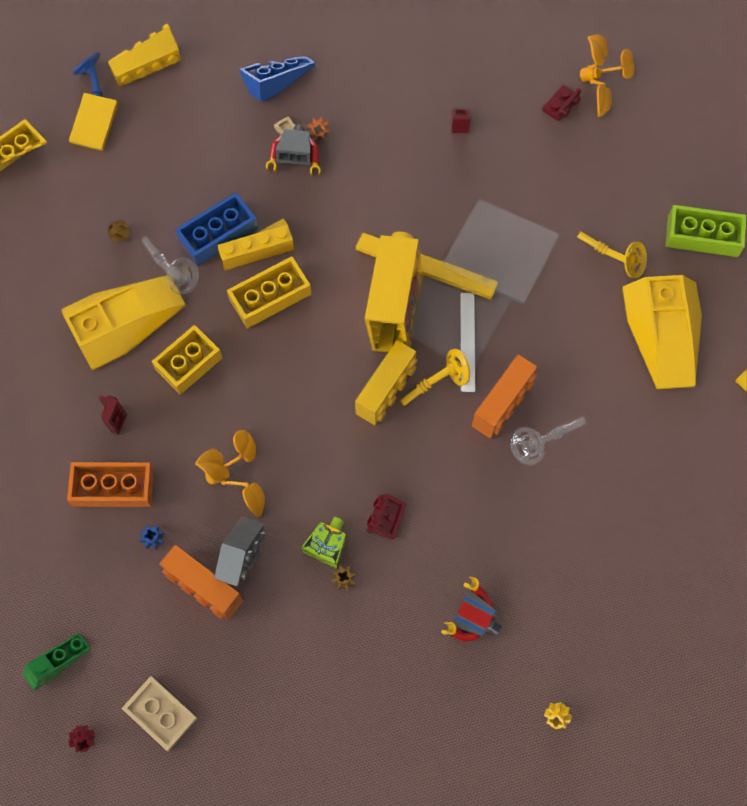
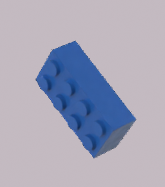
M235 192L175 229L178 241L195 264L199 266L219 253L217 245L246 237L256 231L258 225L254 214Z

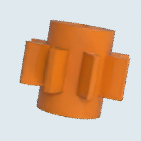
M322 116L317 120L313 117V124H308V127L312 128L309 135L314 134L315 139L318 136L325 138L324 132H329L330 130L326 128L329 122H324ZM318 125H321L320 131H317Z

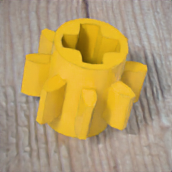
M561 702L550 703L549 709H546L544 714L545 717H548L547 724L555 729H565L567 723H570L572 715L568 714L570 708Z

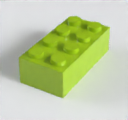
M673 205L668 214L665 247L739 257L745 247L746 215Z

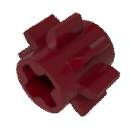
M88 725L76 726L73 732H69V747H75L76 753L87 752L91 745H95L94 730L89 731Z

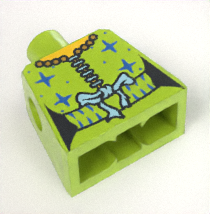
M334 517L330 525L321 522L302 546L303 553L337 569L346 542V534L340 531L344 521Z

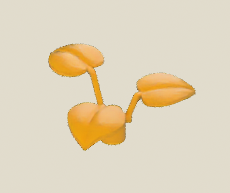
M595 34L587 37L591 45L595 64L582 68L580 78L583 82L590 81V84H598L597 107L598 117H601L612 106V93L605 83L596 80L601 77L603 72L622 69L623 77L630 79L635 74V62L632 51L624 49L620 58L622 66L601 70L596 66L603 65L605 62V57L608 55V44L602 35Z
M239 430L233 437L234 447L240 453L238 457L223 465L224 459L222 454L217 449H210L198 458L195 465L205 472L206 480L210 485L221 482L222 485L229 484L246 487L242 491L244 501L251 512L257 518H260L265 506V495L262 488L257 483L249 485L246 482L227 481L230 475L228 466L242 459V457L245 461L251 462L256 456V444L253 437L246 430Z

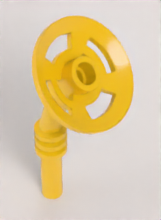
M582 231L578 234L577 238L594 247L595 251L598 250L602 255L605 254L623 262L629 277L639 278L645 271L647 252L641 242H632L624 255L608 248V245L605 246V243L601 244V241H596ZM640 263L638 270L635 272L634 268Z
M451 349L446 356V368L428 379H423L424 382L421 381L420 384H417L414 390L400 400L404 406L407 405L418 395L428 391V388L431 389V385L447 375H450L455 384L459 386L466 385L470 380V367L465 355L458 349Z

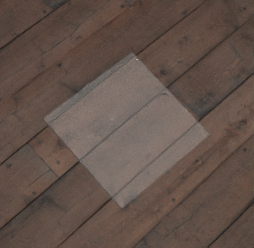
M479 199L464 227L459 231V236L441 267L495 290L494 292L524 305L540 272L544 270L543 266L560 234Z
M436 256L434 257V259L450 264ZM423 275L412 339L444 356H447L451 349L461 351L460 294L471 292ZM499 287L496 288L491 300L474 294L475 364L492 335L496 333L497 326L515 296Z

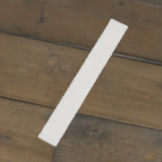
M461 293V352L465 355L470 367V380L466 385L461 386V392H475L474 294Z

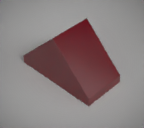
M451 109V133H469L471 121L469 109Z

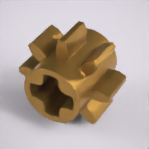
M119 219L118 222L112 221L110 223L107 233L110 234V240L119 243L120 240L125 241L128 238L130 228H128L127 222Z
M340 565L338 572H332L336 578L331 581L332 584H338V591L341 588H345L348 591L350 585L355 586L352 578L356 577V573H350V566L347 569H343ZM347 575V580L341 582L340 576L344 577Z

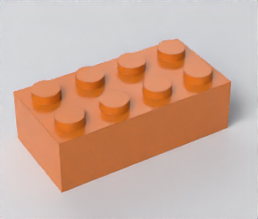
M518 354L475 412L472 427L490 439L494 434L498 435L503 428L505 419L507 421L510 419L515 406L520 405L526 391H530L533 387L534 380L537 377V374H535L537 366Z
M71 462L67 501L72 507H152L154 468L151 463Z
M176 545L160 562V566L163 568L162 573L172 583L177 581L181 589L188 595L193 593V597L197 599L196 601L205 608L209 605L212 613L221 620L224 617L229 621L243 603L241 595L225 582L214 579L215 574Z

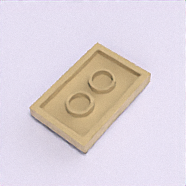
M152 676L147 679L122 707L125 713L168 752L197 720L196 716Z

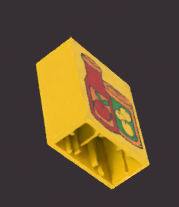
M394 232L391 236L380 235L365 313V322L372 351L389 352L396 340L411 348L423 279L419 239H414L411 234L406 232Z

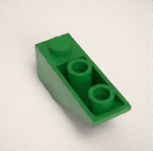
M77 633L27 663L23 677L31 688L36 691L56 678L91 648L80 633Z

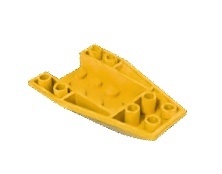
M170 275L94 293L61 309L93 371L126 355L183 309L186 304Z
M684 275L644 277L623 286L627 322L656 389L695 387L702 320L696 282Z

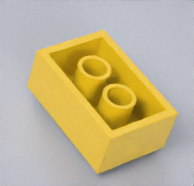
M194 325L151 362L155 370L181 395L223 358L220 349Z

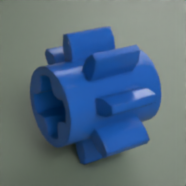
M148 524L145 531H140L143 538H140L139 541L141 543L146 542L145 548L147 550L150 546L157 550L159 544H164L161 537L165 533L163 531L158 532V525L151 528ZM154 534V540L150 541L151 535Z

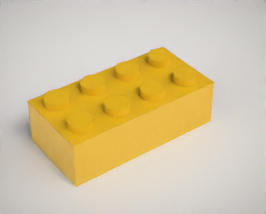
M292 256L227 290L231 304L247 329L312 295L310 283Z
M396 340L355 400L356 415L374 426L378 421L381 422L386 415L385 410L388 406L391 407L397 398L395 395L398 391L404 389L407 383L405 380L416 371L417 351Z

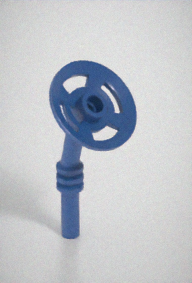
M97 52L80 63L73 70L72 74L79 75L84 72L90 74L93 85L92 95L103 97L96 67L94 66L101 55L100 52Z

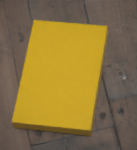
M84 93L69 142L103 151L118 102Z

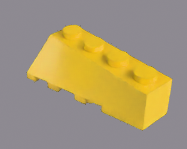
M168 24L162 26L163 30L157 34L155 31L149 35L150 38L143 43L141 41L137 42L132 50L126 49L108 61L110 70L119 87L181 60L178 46Z
M26 119L0 136V172L28 151L47 143Z
M284 218L256 234L217 245L225 271L294 250L293 239Z

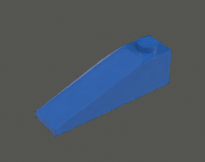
M306 56L285 59L283 63L270 61L269 65L260 66L259 63L252 64L239 70L250 95L259 101H266L276 96L313 68L315 62Z

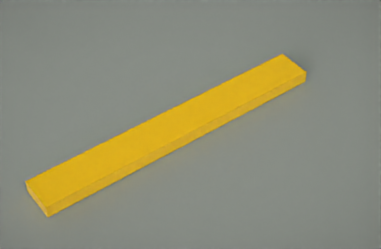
M362 233L356 245V250L376 257L380 238ZM421 254L423 275L489 300L492 299L498 282Z

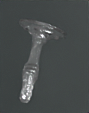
M144 237L141 242L152 254L153 260L158 266L167 271V282L171 290L181 295L193 291L199 278L196 264L191 259L182 257L174 260L170 265L162 252L158 251L147 237ZM183 262L182 267L174 268L177 263ZM188 267L191 268L192 278H190L191 275H190V270L188 269ZM185 283L189 285L185 289L179 290V285H184Z
M581 417L564 426L560 425V428L557 426L556 429L553 428L551 432L542 436L533 428H519L512 435L511 450L515 458L522 464L535 465L544 456V443L554 438L559 439V436L567 435V432L586 424L584 417ZM523 432H528V433H529V434L523 435L521 438L519 437L520 434L523 433ZM518 444H521V447L525 452L524 456L520 453L518 449ZM539 454V456L536 459H530V457Z

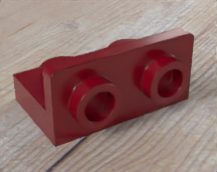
M563 84L543 106L542 111L559 122L563 117L566 118L573 105L576 106L580 102L581 89L578 88L574 92Z
M100 395L99 401L105 407L101 414V420L111 433L119 435L127 413L116 397Z
M389 494L377 497L373 504V513L367 520L368 527L366 532L376 533L389 540H394L407 503Z

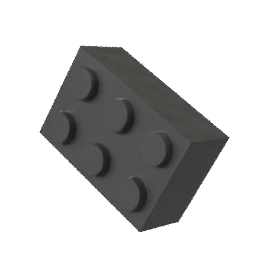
M241 516L222 542L214 579L238 586L242 579H246L249 570L253 569L255 560L258 561L261 554L259 545L260 543L262 544L265 537V532L263 531L264 523Z

